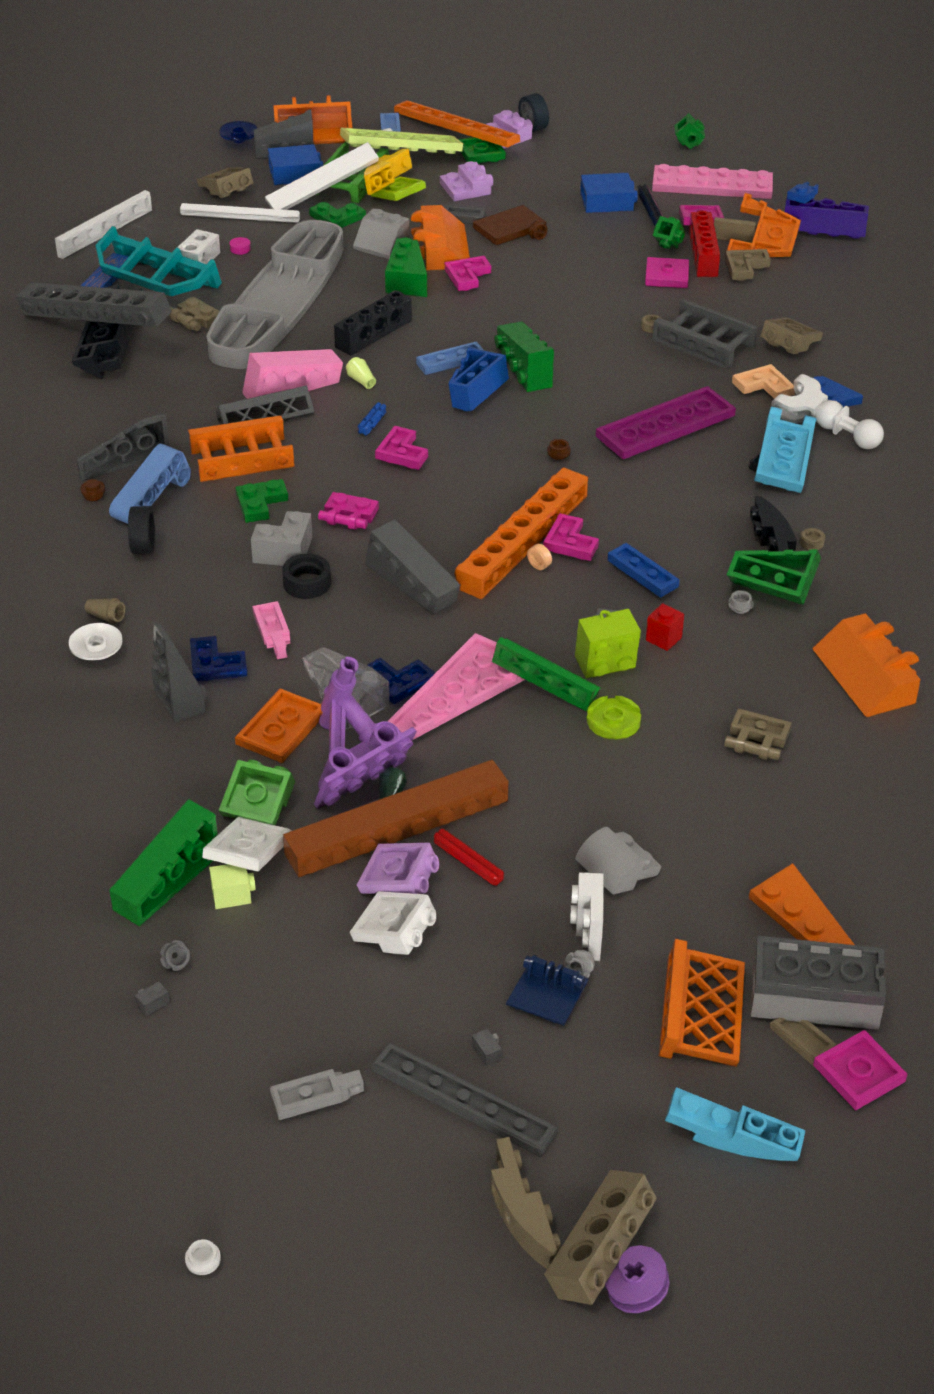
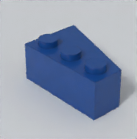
M468 347L466 350L467 356L461 359L460 368L455 370L449 381L452 407L462 409L463 411H472L509 379L506 355Z

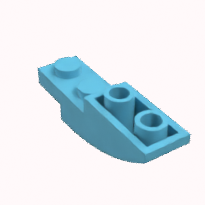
M677 1087L672 1094L665 1118L667 1122L694 1132L693 1141L731 1153L769 1160L798 1161L806 1131L744 1105L737 1112Z

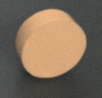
M535 544L527 551L528 561L534 568L544 570L551 565V553L544 545Z

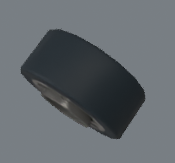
M538 93L521 97L518 105L520 117L525 120L529 119L532 122V132L545 129L549 124V110L544 98Z

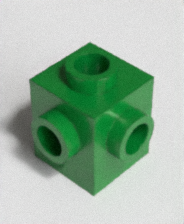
M689 113L674 125L675 135L681 145H686L691 150L694 146H698L703 142L705 127L699 119L695 120Z
M660 216L655 225L653 237L658 241V245L663 248L670 249V247L678 249L679 243H682L684 240L685 229L681 225L680 220L674 217L666 218Z

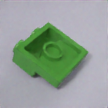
M237 760L220 805L219 813L222 816L234 819L242 817L276 826L283 806H287L295 784L292 773L284 767L275 766L271 768L264 766L256 760H248L247 762Z

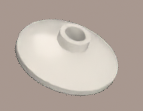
M88 624L72 633L69 638V648L76 657L84 660L105 659L115 654L121 648L123 642L122 634L116 627L109 624Z

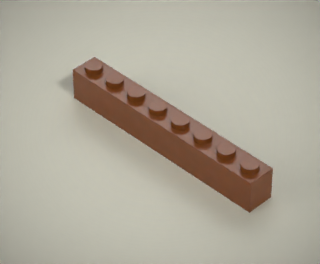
M492 759L283 834L284 855L298 877L315 873L318 870L375 850L378 844H394L400 840L507 802L509 781Z

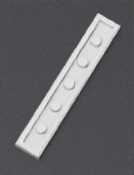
M367 142L265 196V200L271 209L287 210L376 163L379 157Z
M144 190L56 237L57 256L64 259L101 239L112 226L119 229L152 211L150 192Z

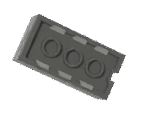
M757 936L752 966L751 1017L767 1019L785 1018L786 1021L796 1022L808 1020L816 1024L879 1030L886 1000V979L883 977L885 949Z

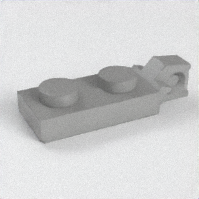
M333 1069L271 1086L270 1094L278 1119L283 1120L346 1101L351 1096L364 1092V1083L360 1070L342 1074V1072H334Z

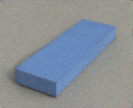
M472 342L416 357V364L425 375L461 366L460 361L467 356L466 350L468 347L483 350V348L477 342Z

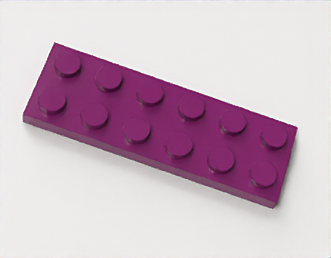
M706 386L596 428L595 436L624 460L735 416L736 408L710 387Z

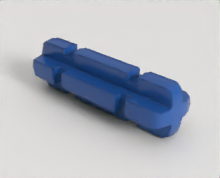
M378 402L372 407L357 426L359 434L366 436L385 415V404Z

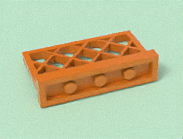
M675 939L667 961L659 1046L660 1057L671 1059L673 1053H679L737 1067L740 1056L745 962L687 949V941ZM690 961L701 963L706 970L697 973L691 967ZM724 968L736 971V977L728 981L719 970ZM712 975L721 985L712 989L703 979ZM695 983L705 993L697 998L688 990V987ZM725 990L734 999V1002L728 1005L718 996L719 993ZM710 999L719 1010L710 1014L701 1003ZM692 1008L702 1016V1019L695 1023L686 1014V1011ZM725 1015L733 1026L725 1030L716 1019ZM709 1024L717 1035L708 1039L699 1028ZM692 1033L701 1044L697 1046L683 1043V1037ZM723 1040L731 1048V1054L720 1052L714 1044Z

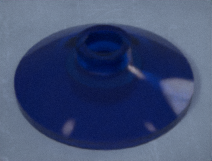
M233 121L222 125L219 129V134L226 140L243 143L245 140L254 137V129H257V126L246 121Z

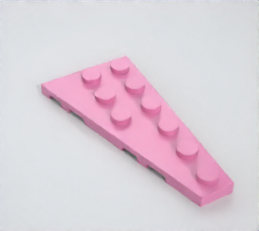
M475 633L388 722L393 723L401 733L414 727L417 731L413 738L414 740L525 679L493 663L492 659L497 642Z

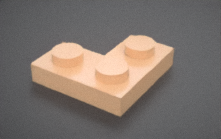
M772 364L738 373L732 377V383L743 394L764 389L774 399L780 394L795 395L794 385Z

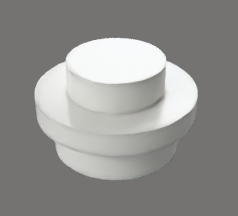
M204 1239L192 1243L185 1254L187 1268L197 1275L212 1273L218 1268L221 1261L218 1247L211 1241Z

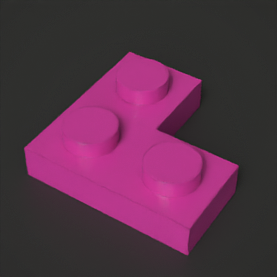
M483 255L445 262V271L458 291H468L479 287L477 277L491 273V264Z
M394 426L375 450V459L419 470L428 458V449L412 445L416 439V431Z
M560 513L546 536L543 545L549 551L556 554L591 561L599 547V538L579 534L583 527L582 518Z

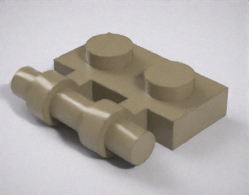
M193 296L178 304L177 308L170 307L172 312L168 316L174 322H181L189 330L199 331L201 326L205 328L211 327L220 311Z
M738 708L730 726V734L738 736V738L727 735L724 746L733 748L734 752L743 754L748 752L759 755V758L763 760L770 758L779 761L781 750L773 748L772 745L784 748L792 722ZM748 739L762 742V745L748 741Z

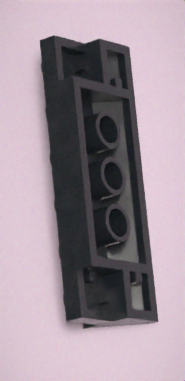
M118 285L105 287L112 289H120ZM86 321L71 361L72 364L103 379L105 371H115L121 367L134 325Z

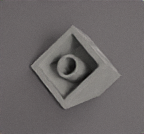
M372 209L362 219L353 249L389 259L396 239L409 238V218L402 217L399 214L384 212L381 209Z

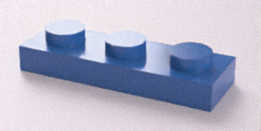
M627 543L608 552L607 561L660 598L679 587V579Z

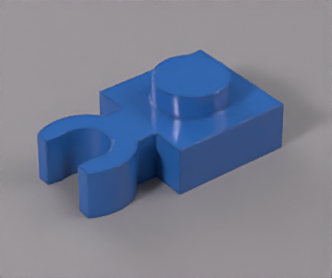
M809 182L798 184L788 190L787 199L805 204L818 194L819 185L809 186Z

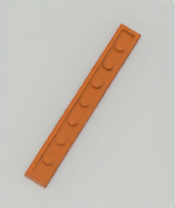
M408 100L394 106V113L507 148L520 142L519 134Z

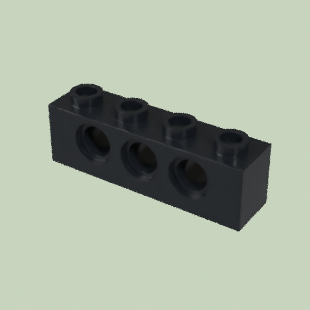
M395 290L334 325L335 348L351 356L412 321L411 298Z

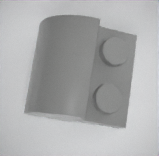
M603 827L594 832L582 844L575 857V860L589 873L603 874V886L612 894L633 890L637 880L658 876L662 867L629 834L625 832L614 833L609 827Z

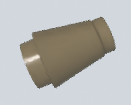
M118 598L88 599L86 601V613L108 623L120 622L125 616V605Z

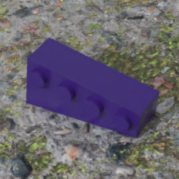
M786 198L785 212L801 220L799 231L812 235L825 233L833 237L847 235L850 238L857 239L865 237L869 206L844 201L840 202L839 205L828 198L820 201L811 199L804 204Z

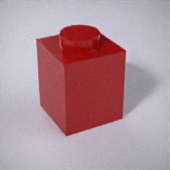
M662 603L648 616L646 641L668 651L682 638L684 613Z

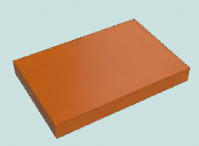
M280 688L236 735L235 744L283 763L318 724L319 718L322 715L321 704Z

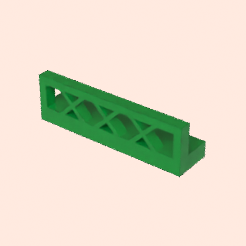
M500 637L496 643L492 659L493 663L586 712L599 694L601 687L507 638Z

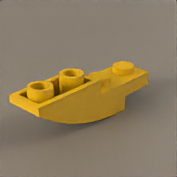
M402 148L392 155H383L376 163L367 167L364 172V179L368 195H372L395 182V177L412 168L409 149Z

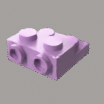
M504 110L499 114L493 115V123L486 124L519 134V143L532 139V122L529 119L521 118L517 112L513 113L510 110Z
M470 161L458 165L457 173L450 172L447 175L440 176V184L453 201L490 195L493 177L491 174H486L484 165L479 166L477 162Z
M430 843L378 844L357 883V887L361 894H377L378 891L425 894L429 888L428 879L431 873H435L439 869V859L435 855Z

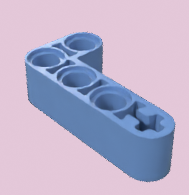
M158 444L112 501L109 508L110 516L128 524L130 507L152 506L169 483L180 487L186 485L191 476V469L184 453L167 445Z

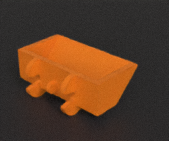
M326 95V103H313V101H309V104H296V97H292V104L273 105L274 122L277 121V123L287 120L290 116L294 115L295 117L304 114L305 111L311 109L314 144L344 143L345 140L340 136V129L352 128L350 102H331L330 95Z
M442 205L421 206V210L415 211L411 215V221L421 223L420 227L411 229L413 240L423 242V246L419 247L422 258L425 259L426 270H445V262L470 258L465 224Z
M865 613L842 619L812 649L866 717L915 704L921 679L917 676V672L909 666L919 662V657L912 651L902 653L899 647H893L892 642L885 637V635L894 632L893 626L889 622H880L875 625Z

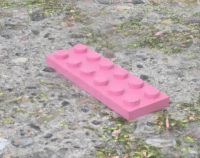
M660 164L654 167L652 191L744 197V194L748 193L752 195V198L772 199L773 172L765 170L757 172L746 169L729 170L727 168L710 169L705 166L694 168L686 165L669 166L668 164Z

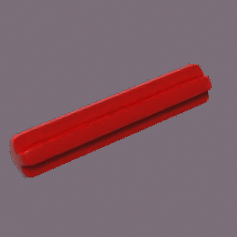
M440 829L434 834L435 844L493 886H497L503 881V870L447 830Z

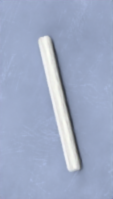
M182 203L180 206V213L183 216L299 223L300 212L294 210Z

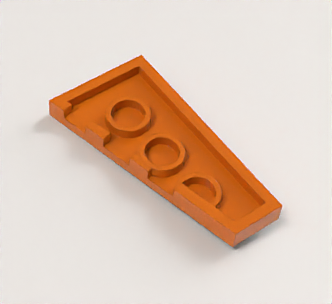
M793 863L750 890L749 899L797 940L855 945Z

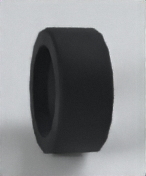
M151 506L130 507L128 515V540L132 554H151L154 551L155 521Z
M299 554L288 559L282 567L283 588L293 597L301 599L319 597L326 593L331 586L330 564L319 555ZM302 573L319 575L312 579L295 578L296 575Z

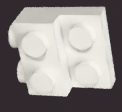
M579 873L578 885H572L571 903H576L577 906L571 905L570 924H576V936L582 937V947L588 948V952L593 956L594 961H600L603 929V874Z
M378 891L351 929L350 934L353 941L379 943L383 953L409 955L413 947L421 945L422 934L426 927L434 925L436 911L428 895Z

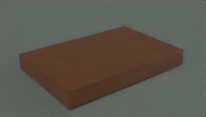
M520 205L473 221V228L493 244L499 245L528 235L530 233L529 226L535 220H542V223H545V225L547 222L526 206Z

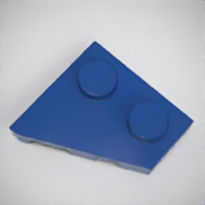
M824 376L813 377L820 383L822 393L828 395V400L837 401L843 408L845 406L862 404V394Z

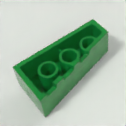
M188 799L111 887L109 891L113 911L137 926H141L212 863L213 860L202 858L203 848L218 835L216 815Z

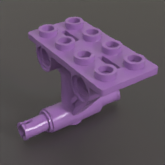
M345 657V660H341L339 669L333 672L330 682L324 690L325 695L321 703L322 715L319 718V723L323 728L329 729V755L318 782L319 792L314 802L317 809L324 805H333L347 791L349 793L355 792L369 778L372 780L377 779L391 765L397 767L402 764L407 758V751L413 745L412 741L417 732L414 727H411L401 733L391 722L374 723L352 696L356 684L355 673L359 667L357 660L352 657ZM346 720L358 733L361 742L351 749L345 748Z

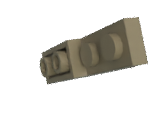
M510 1137L496 1139V1162L498 1169L491 1170L490 1190L495 1205L507 1228L521 1247L535 1261L548 1269L561 1249L558 1234H552L550 1225L553 1224L549 1204H543L540 1191L530 1193L527 1178H521L519 1170H522L520 1152L518 1149L513 1150Z

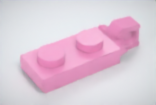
M278 601L252 606L253 615L264 645L267 648L273 647L277 659L287 658L286 645L291 644L290 631Z

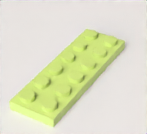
M355 128L340 129V136L352 147H360L368 142L374 149L388 146V149L399 150L400 147H405L409 151H418L420 148L426 149L425 151L436 153L437 150H444L448 154H456V151H462L463 143L452 135Z

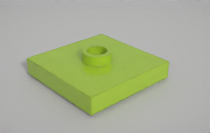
M400 176L395 178V182L373 193L371 197L397 201L425 189L426 183L424 180Z

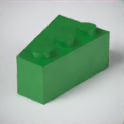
M407 237L396 239L385 269V293L390 294L396 290L404 295L427 297V272L418 240H412Z

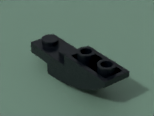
M755 496V504L750 507V519L754 521V536H758L760 546H767L768 551L772 552L795 551L797 540L788 521L769 501L761 496Z

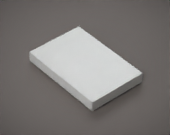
M237 817L203 848L202 858L258 872L284 847L283 834L292 830Z

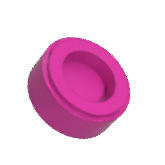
M237 237L230 241V251L234 254L243 255L251 250L250 240L247 238Z

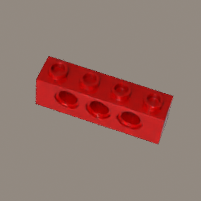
M704 210L691 212L689 237L697 277H718L720 251L712 213Z

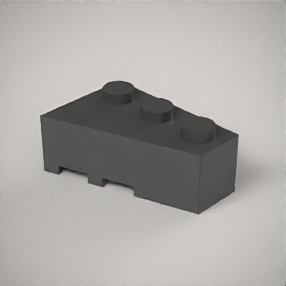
M311 109L305 111L304 114L295 117L294 115L290 116L282 122L277 123L276 121L254 129L256 159L268 158V148L314 144Z

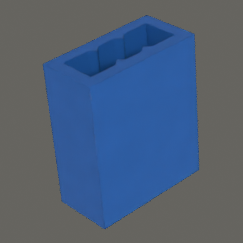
M314 144L268 148L269 169L274 185L290 184L323 166L320 151H316Z
M629 173L581 175L580 194L586 213L634 211V203H637L638 194L637 190H634V181L630 179Z

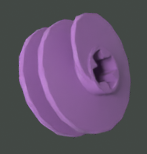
M641 1245L629 1247L622 1254L618 1264L605 1283L610 1301L616 1308L626 1313L649 1311L660 1304L666 1296L670 1284L666 1263L661 1254L652 1247Z

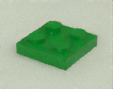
M475 137L458 139L463 143V149L460 152L466 162L471 161L480 164L506 159V152L501 145Z

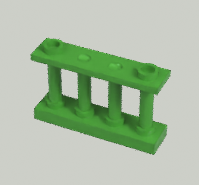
M344 142L324 165L350 152L349 144ZM381 148L376 154L379 158L383 155H389V149ZM367 167L359 171L358 174H353L344 179L351 181L350 183L340 181L330 188L349 191L351 202L359 203L367 194L364 172Z

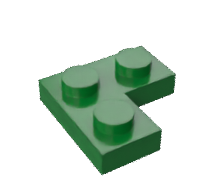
M320 202L309 208V215L316 220L331 222L343 228L362 220L366 215V210L355 203H349L342 208L336 209L327 202Z
M283 479L254 484L248 483L235 487L245 523L270 519L267 504L288 501V492Z

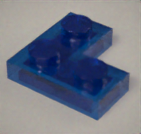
M216 636L190 638L192 671L196 681L248 676L245 651L218 653Z
M381 657L360 668V678L394 705L417 692L436 673L419 659L398 671Z

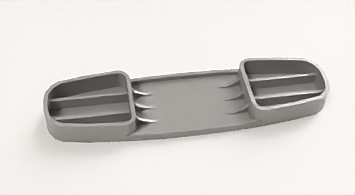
M321 220L302 221L288 230L271 247L270 262L252 280L236 302L224 305L213 321L206 336L208 357L212 363L232 369H245L248 365L250 353L271 352L285 338L318 297L341 258L344 245L343 230L340 226Z

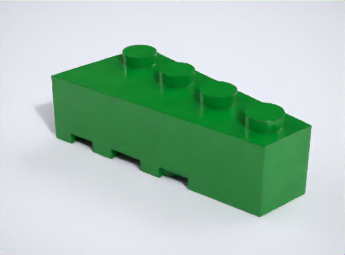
M522 321L497 326V335L494 336L495 346L501 350L503 355H506L511 371L516 374L519 384L523 385L526 392L552 388L554 348L547 347V342L544 340L539 341V335L533 334L532 329Z

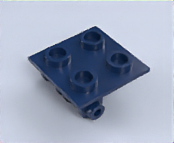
M527 955L523 963V967L526 969L508 998L506 1005L564 1026L589 979L581 975L579 970L568 969L562 964H559L556 968L554 961H550L547 964L546 960L538 958L537 955L532 957Z

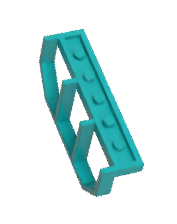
M114 226L95 245L103 273L156 292H164L165 295L171 297L199 289L203 285L218 289L222 284L215 260L211 259L207 264L183 257L180 248L177 247L171 253L152 246L150 239L147 237L142 242L118 235L117 229ZM111 243L116 254L129 256L120 268L105 264L103 252ZM137 263H143L155 269L158 268L150 279L130 272ZM168 273L187 279L173 285L161 283Z

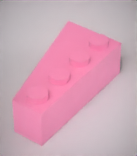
M332 349L250 353L242 393L249 399L307 386L308 391L336 384L340 380L343 362Z

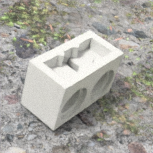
M196 229L177 248H180L183 257L207 264L211 259L216 258L220 254L219 234Z

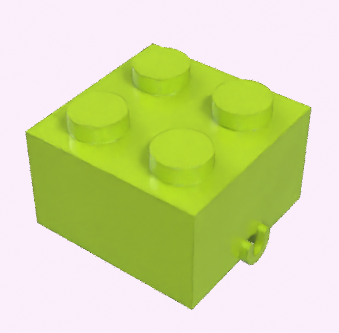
M630 609L615 612L602 610L600 615L579 619L575 658L586 679L613 672L626 671L636 667L641 630Z

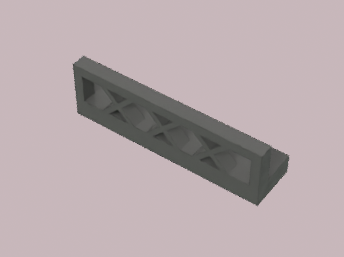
M303 386L218 405L215 413L217 420H221L222 424H228L227 418L235 416L242 417L241 421L254 420L247 415L258 411L264 412L262 418H265L266 415L270 417L280 416L269 411L271 408L280 406L286 407L284 414L281 415L283 420L310 415L315 411L308 387ZM305 401L307 409L298 410L291 405Z

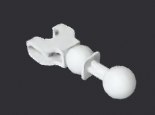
M804 374L799 375L794 380V391L797 396L780 394L771 403L773 407L782 409V419L791 423L803 422L805 415L817 418L816 422L822 428L833 429V434L835 435L842 429L852 433L856 444L863 449L877 447L884 437V431L879 422L873 419H865L858 422L850 418L848 406L843 408L837 401L828 400V395L821 391L820 383L816 379Z

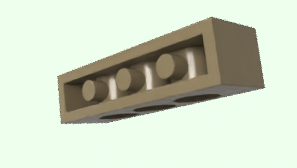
M617 1170L609 1171L544 1274L558 1299L593 1305L622 1254L636 1235L657 1199L644 1174Z

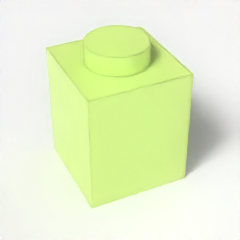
M229 864L209 867L215 909L251 904L250 891L256 890L253 873H247V869Z

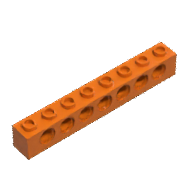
M564 467L556 475L554 474L543 487L538 489L537 493L525 501L519 510L513 512L504 524H501L490 537H487L482 545L473 550L464 562L458 564L454 576L461 585L459 590L476 598L483 599L527 556V551L532 546L539 544L548 535L560 513L569 515L587 497L588 477Z

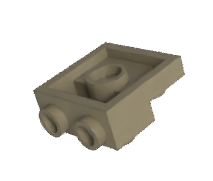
M227 167L197 178V183L199 187H207L210 195H218L219 198L230 196V193L234 190L236 192L246 190L247 186L253 184V179L249 167Z
M788 317L765 320L760 337L764 338L770 345H781L787 352L798 354L799 352L808 351L809 345L812 342L821 341L823 332Z

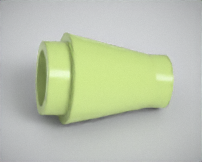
M355 357L347 363L346 370L349 377L362 384L366 389H370L376 384V378L371 373L364 359Z

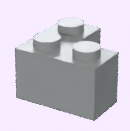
M286 511L281 526L256 524L251 537L253 563L283 566L291 557L307 554L312 540L311 513Z

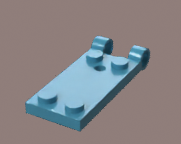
M771 406L754 481L801 493L817 418L805 415L802 425L780 420L782 409Z

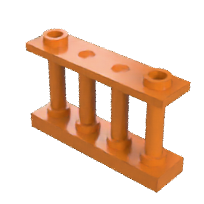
M281 415L188 430L191 453H201L202 459H198L200 482L294 467L293 445L282 446L281 440H284V425ZM271 442L273 448L259 450L257 444ZM248 446L249 452L235 453L234 450L236 447ZM225 450L226 455L212 457L211 451Z

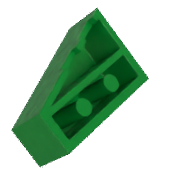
M817 549L769 552L768 550L735 551L727 576L734 584L804 605L821 556Z

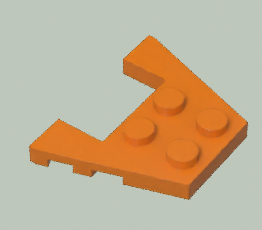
M745 193L740 212L760 216L752 243L730 239L727 251L767 249L769 257H791L801 220L780 209L776 211L768 207L766 202L762 200L758 202L752 199V195Z

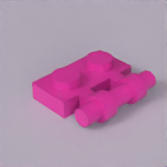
M332 492L324 505L325 511L320 510L318 519L327 521V524L347 525L349 529H366L368 523L372 522L379 510V501Z

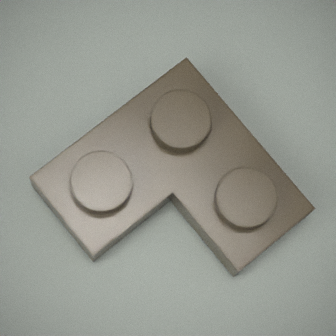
M767 249L725 251V260L732 280L744 281L746 279H753V268L762 269L770 267L771 259Z

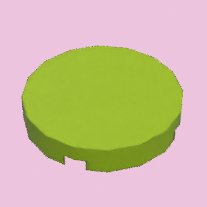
M603 696L594 700L588 707L587 724L596 735L603 738L615 740L628 738L640 728V708L632 700L623 696H615V698L609 699L608 696Z

